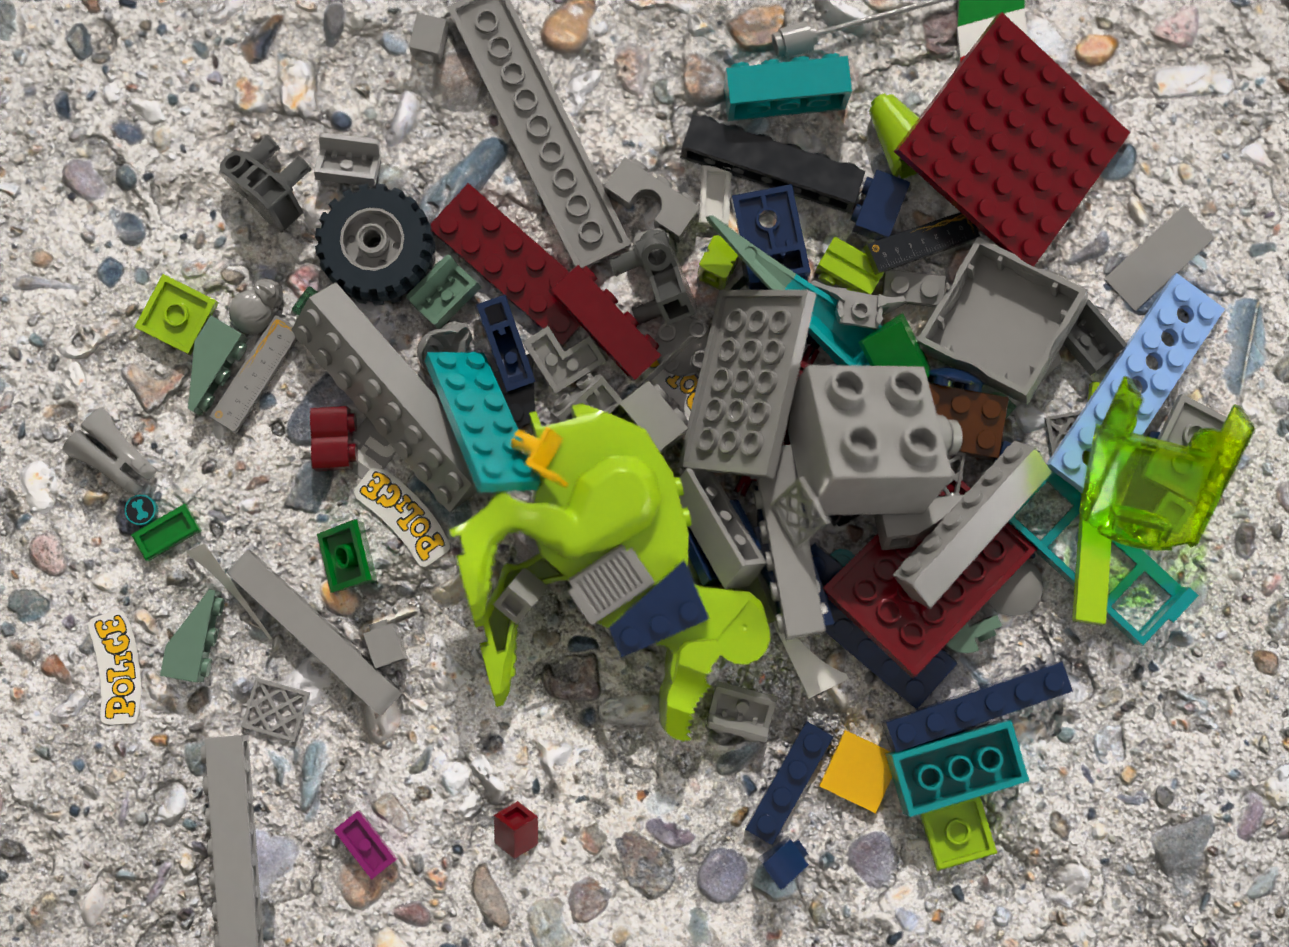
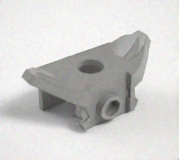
M815 280L811 282V284L838 300L834 312L839 324L876 330L879 324L881 325L883 315L903 306L906 302L904 296L886 297L881 294L877 296L849 291L846 288L827 286Z

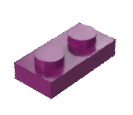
M361 810L355 812L333 830L371 880L398 859Z

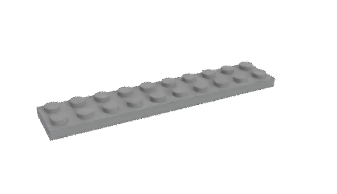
M460 0L447 6L574 267L579 265L581 268L584 266L589 268L628 249L631 243L511 0Z

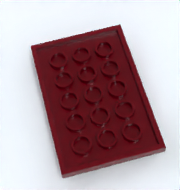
M955 480L946 486L950 493H954ZM961 481L960 495H964L971 489L964 481ZM942 490L938 496H945L946 494ZM1009 522L1004 525L931 608L912 600L893 576L922 541L910 548L882 550L878 533L823 587V590L829 596L828 599L914 679L1037 550Z

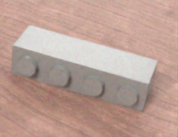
M686 468L680 477L684 495L679 496L681 506L689 510L692 526H689L725 589L750 586L767 562L731 505L713 472Z

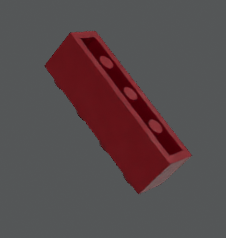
M576 265L549 292L628 378L636 380L661 356L657 351L660 347L659 344L648 333L644 336L636 328L639 323L628 311L624 314L616 306L619 302L617 298L607 288L602 291L595 283L598 278L587 266L581 268L579 265Z

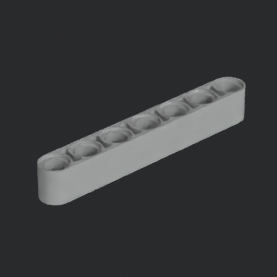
M248 549L227 571V574L376 713L382 716L403 693L380 669H375L374 664L251 550Z

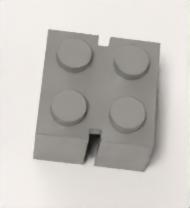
M648 380L619 404L618 415L621 419L644 428L661 455H663L685 437L688 430L685 424L688 420L677 407L673 410L665 401L668 399L665 391L658 384L653 386Z

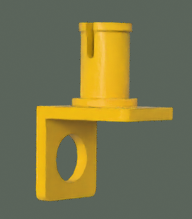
M549 427L545 428L539 439L527 434L523 430L515 432L514 435L521 438V441L512 437L511 447L514 450L529 455L525 464L538 475L567 488L568 483L564 479L547 469L563 438Z

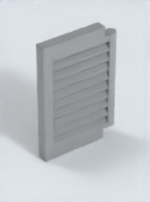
M620 544L569 578L568 581L572 588L568 592L592 626L655 582L634 550L630 548L626 551L623 545Z

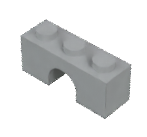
M624 157L604 186L607 196L628 210L642 197L654 198L661 206L659 214L654 219V227L662 228L666 233L670 232L673 240L679 243L699 215L700 207L696 205L698 203L697 200L688 193L683 192L680 194L672 189L673 185L664 177L658 175L656 178L648 173V168L636 159L630 161Z

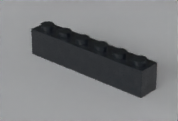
M693 114L680 155L682 159L700 165L716 167L732 173L733 176L770 188L792 184L794 196L851 214L866 172L859 169L853 163H840L831 160L829 156L823 153L813 154L802 150L798 145L774 141L773 138L765 134L755 135L746 132L738 125L728 126L719 123L707 115L698 116Z

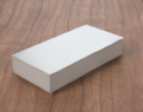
M702 165L698 226L712 227L706 220V217L709 215L715 216L725 225L729 226L732 173L716 167Z

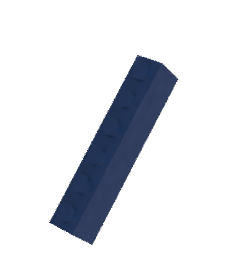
M1051 662L881 721L891 751L899 752L1073 692L1063 662Z

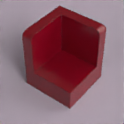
M519 801L494 815L495 844L514 859L534 848L538 844V816Z

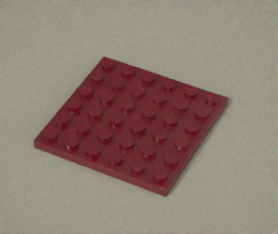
M1001 12L989 24L894 150V153L998 247L1017 255L1022 261L1034 267L1131 132Z

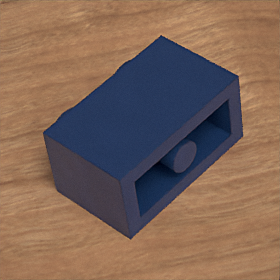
M876 169L873 178L867 176L861 190V194L866 195L862 205L856 204L850 221L855 222L852 232L875 241L890 236L911 182Z

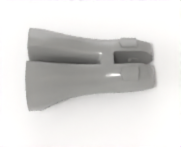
M100 407L82 422L81 427L117 457V460L102 451L81 430L75 431L68 438L62 451L70 457L97 469L127 492L137 495L143 486L128 472L133 468L136 473L150 480L156 471L149 461L123 437L109 413L103 407Z

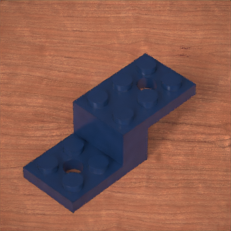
M792 184L732 195L731 200L738 234L774 260L808 281L811 271ZM763 214H771L775 217L776 224L770 228L763 227L759 222V218ZM743 261L742 270L746 290H769ZM807 333L805 345L817 343L812 338V336L809 333Z

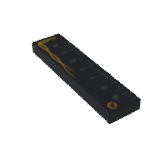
M959 212L868 243L863 248L874 274L877 275L974 241L977 237H980L977 227Z

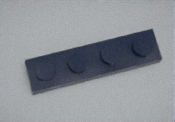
M805 721L748 821L745 830L773 845L832 741V735Z

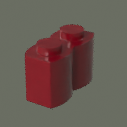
M348 406L310 408L312 469L315 471L353 469V462L358 461V447L356 443H352V432L357 431L356 414L351 413V409Z

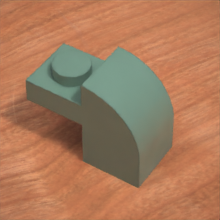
M997 615L989 616L969 626L966 623L944 648L955 653L979 651L975 638L982 642L996 636L995 629L1002 627V624Z

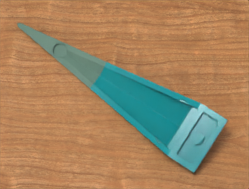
M709 215L706 217L708 223L769 290H810L816 293L808 333L838 366H870L858 342L875 330L839 324L834 312L838 302L837 299L774 260L715 216Z

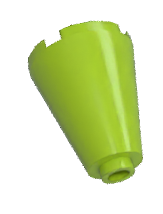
M881 94L871 102L869 114L891 174L896 177L900 175L902 179H906L917 173L896 155L894 150L919 117L895 95Z

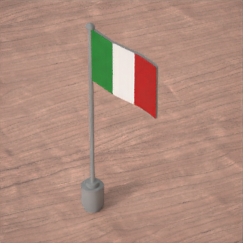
M926 0L818 31L815 30L814 26H809L807 21L779 28L778 32L771 35L773 48L777 57L784 56L789 58L813 51L814 44L818 43L819 36L948 0ZM959 0L956 30L960 63L996 15L1001 12L1027 35L1025 0Z

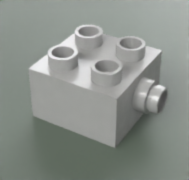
M807 365L796 382L787 421V430L798 478L802 476L805 478L826 515L922 514L953 478L948 455L958 453L961 448V426L956 420L946 419L945 416L936 414L924 367ZM802 489V496L808 498ZM804 503L805 511L809 513V504Z

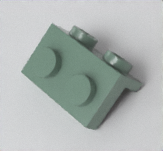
M446 255L406 295V298L437 329H441L482 287L450 255Z

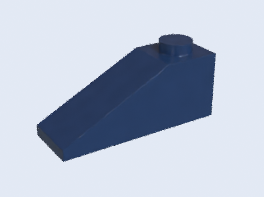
M506 295L474 305L506 392L536 382Z

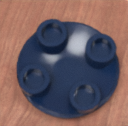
M954 368L932 369L929 372L930 376L927 377L930 383L952 387L953 381H955L954 387L982 392V387L985 385L982 380L971 373Z

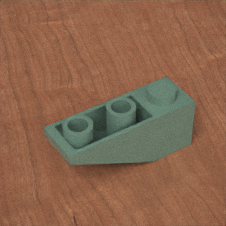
M211 315L194 341L188 409L201 416L203 411L207 412L211 408L215 400L213 395L219 385L223 386L228 381L231 375V370L229 369L235 360L241 359L247 349V344L245 343L248 338Z
M209 589L166 644L160 676L196 683L204 682V678L209 676L212 667V659H208L211 646H215L218 638V629L215 628L217 616L222 615L224 609V598H221L222 591Z

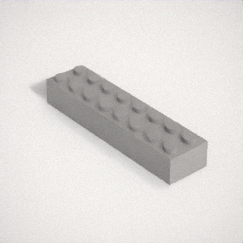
M336 282L309 297L291 329L296 339L301 344H304L315 357L316 362L321 367H324L334 379L336 385L344 390L354 402L356 408L364 413L374 425L376 431L384 436L394 448L396 454L404 459L414 471L416 477L424 482L434 494L436 500L444 505L449 512L475 495L478 490L439 399Z

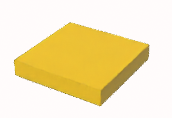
M844 730L818 786L876 814L892 779L885 753L890 751Z

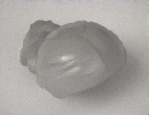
M262 278L255 282L253 289L237 294L229 306L230 320L233 325L244 334L256 335L263 333L275 314H277L278 307L283 300V291L280 284L274 280Z
M452 321L446 324L443 329L432 330L424 335L417 346V357L421 365L428 371L424 362L427 352H466V348L472 341V333L469 330V326L466 323Z

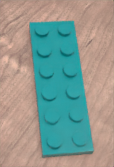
M427 352L424 362L478 492L538 490L541 483L540 477L525 464L529 455L514 450L511 447L512 437L521 441V438L514 435L518 431L517 425L485 353Z

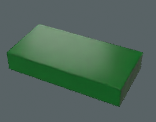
M183 504L131 534L144 559L149 562L202 530L188 505Z

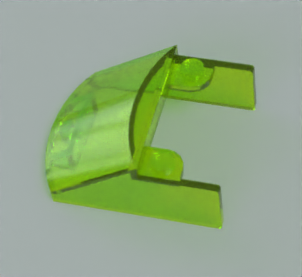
M1124 376L1102 424H1096L1079 512L1085 522L1090 523L1096 528L1098 533L1126 546L1156 551L1172 550V546L1188 544L1189 547L1197 546L1256 427L1240 405L1234 404L1221 430L1207 427L1200 429L1194 433L1188 446L1133 433L1137 424L1136 416L1143 403V397L1131 377Z

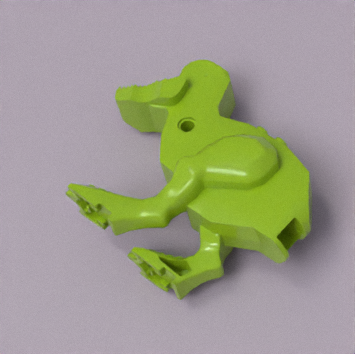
M581 403L571 406V420L541 427L536 411L529 413L534 437L539 439L545 428L549 427L563 438L547 469L564 479L568 483L567 488L539 475L541 483L538 490L533 491L531 503L516 500L506 492H496L486 507L468 521L450 529L451 537L460 535L464 553L456 555L475 628L483 626L487 638L486 642L479 644L496 707L504 705L510 691L512 677L516 675L514 663L517 661L515 650L517 648L518 625L493 604L523 568L529 570L545 585L557 581H567L620 544L623 545L626 551L632 548L655 583L596 622L608 628L636 601L638 602L656 583L667 576L682 560H685L688 567L689 533L687 527L692 526V521L688 508L681 506L679 496L684 495L680 477H674L670 467L644 428ZM520 532L536 540L539 553L519 564H504L501 569L500 578L488 600L492 587V582L490 581L493 575L492 566L495 564L494 556L497 553L498 544L508 533ZM695 584L709 620L654 643L666 648L665 676L658 697L659 717L662 729L672 738L684 742L692 740L687 735L692 733L688 729V726H692L689 720L694 719L691 714L695 713L693 708L697 707L696 702H700L699 697H704L703 693L707 692V688H711L706 681L707 674L712 672L711 667L720 656L735 664H749L760 659L767 651L770 642V630L762 602L748 591Z

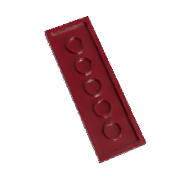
M467 183L432 221L430 226L433 233L500 293L506 295L509 301L541 329L549 326L559 344L564 347L581 326L554 298L549 290L569 271L473 186Z

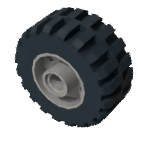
M368 184L359 185L360 191L353 193L351 189L342 192L345 197L339 202L334 198L328 204L331 208L329 213H322L319 219L322 226L321 228H316L315 238L318 241V245L315 246L316 255L320 259L319 264L332 283L336 282L349 298L353 297L357 302L363 304L372 302L375 306L384 305V301L388 300L393 304L401 301L400 296L408 294L426 276L427 270L432 269L434 264L432 256L436 252L433 239L434 234L423 210L420 209L417 202L411 196L406 197L402 190L395 187L389 190L385 184H376V188H370ZM380 242L378 246L371 248L373 244Z

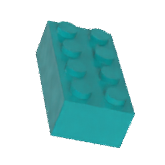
M838 53L826 54L820 59L800 56L793 58L790 62L780 63L777 59L763 61L760 65L750 66L749 63L739 62L731 65L730 68H726L724 80L727 121L846 110L852 93L848 56H840Z
M1008 719L996 720L949 734L899 752L885 753L902 812L908 817L1030 781L1012 720Z

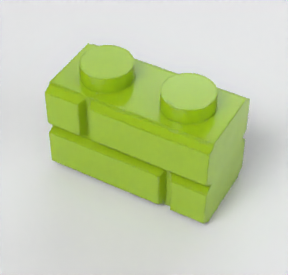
M713 235L707 247V252L704 253L699 263L697 275L700 281L718 290L725 289L739 260L737 253L721 236Z
M837 237L833 238L815 270V273L819 275L818 279L827 286L834 287L836 284L841 288H846V290L872 294L884 274L882 272L875 275L867 255Z

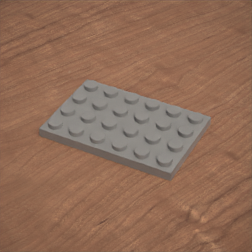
M719 290L678 467L683 469L693 468L705 472L775 478L816 293L810 290Z

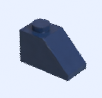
M789 836L758 857L780 891L809 865L805 860V857L809 855L799 839L793 842Z

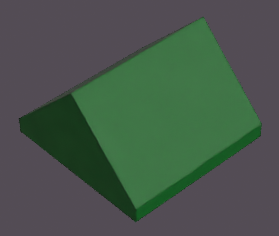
M903 313L858 342L870 366L924 367L926 376H930L931 366Z
M358 519L351 520L317 534L331 593L378 582L363 522Z

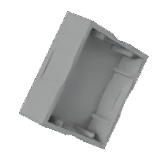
M977 237L956 272L949 292L938 303L919 335L917 342L923 353L954 369L967 371L978 377L986 385L1028 405L1088 300V290L1050 271L1033 267L1022 261L1017 255Z

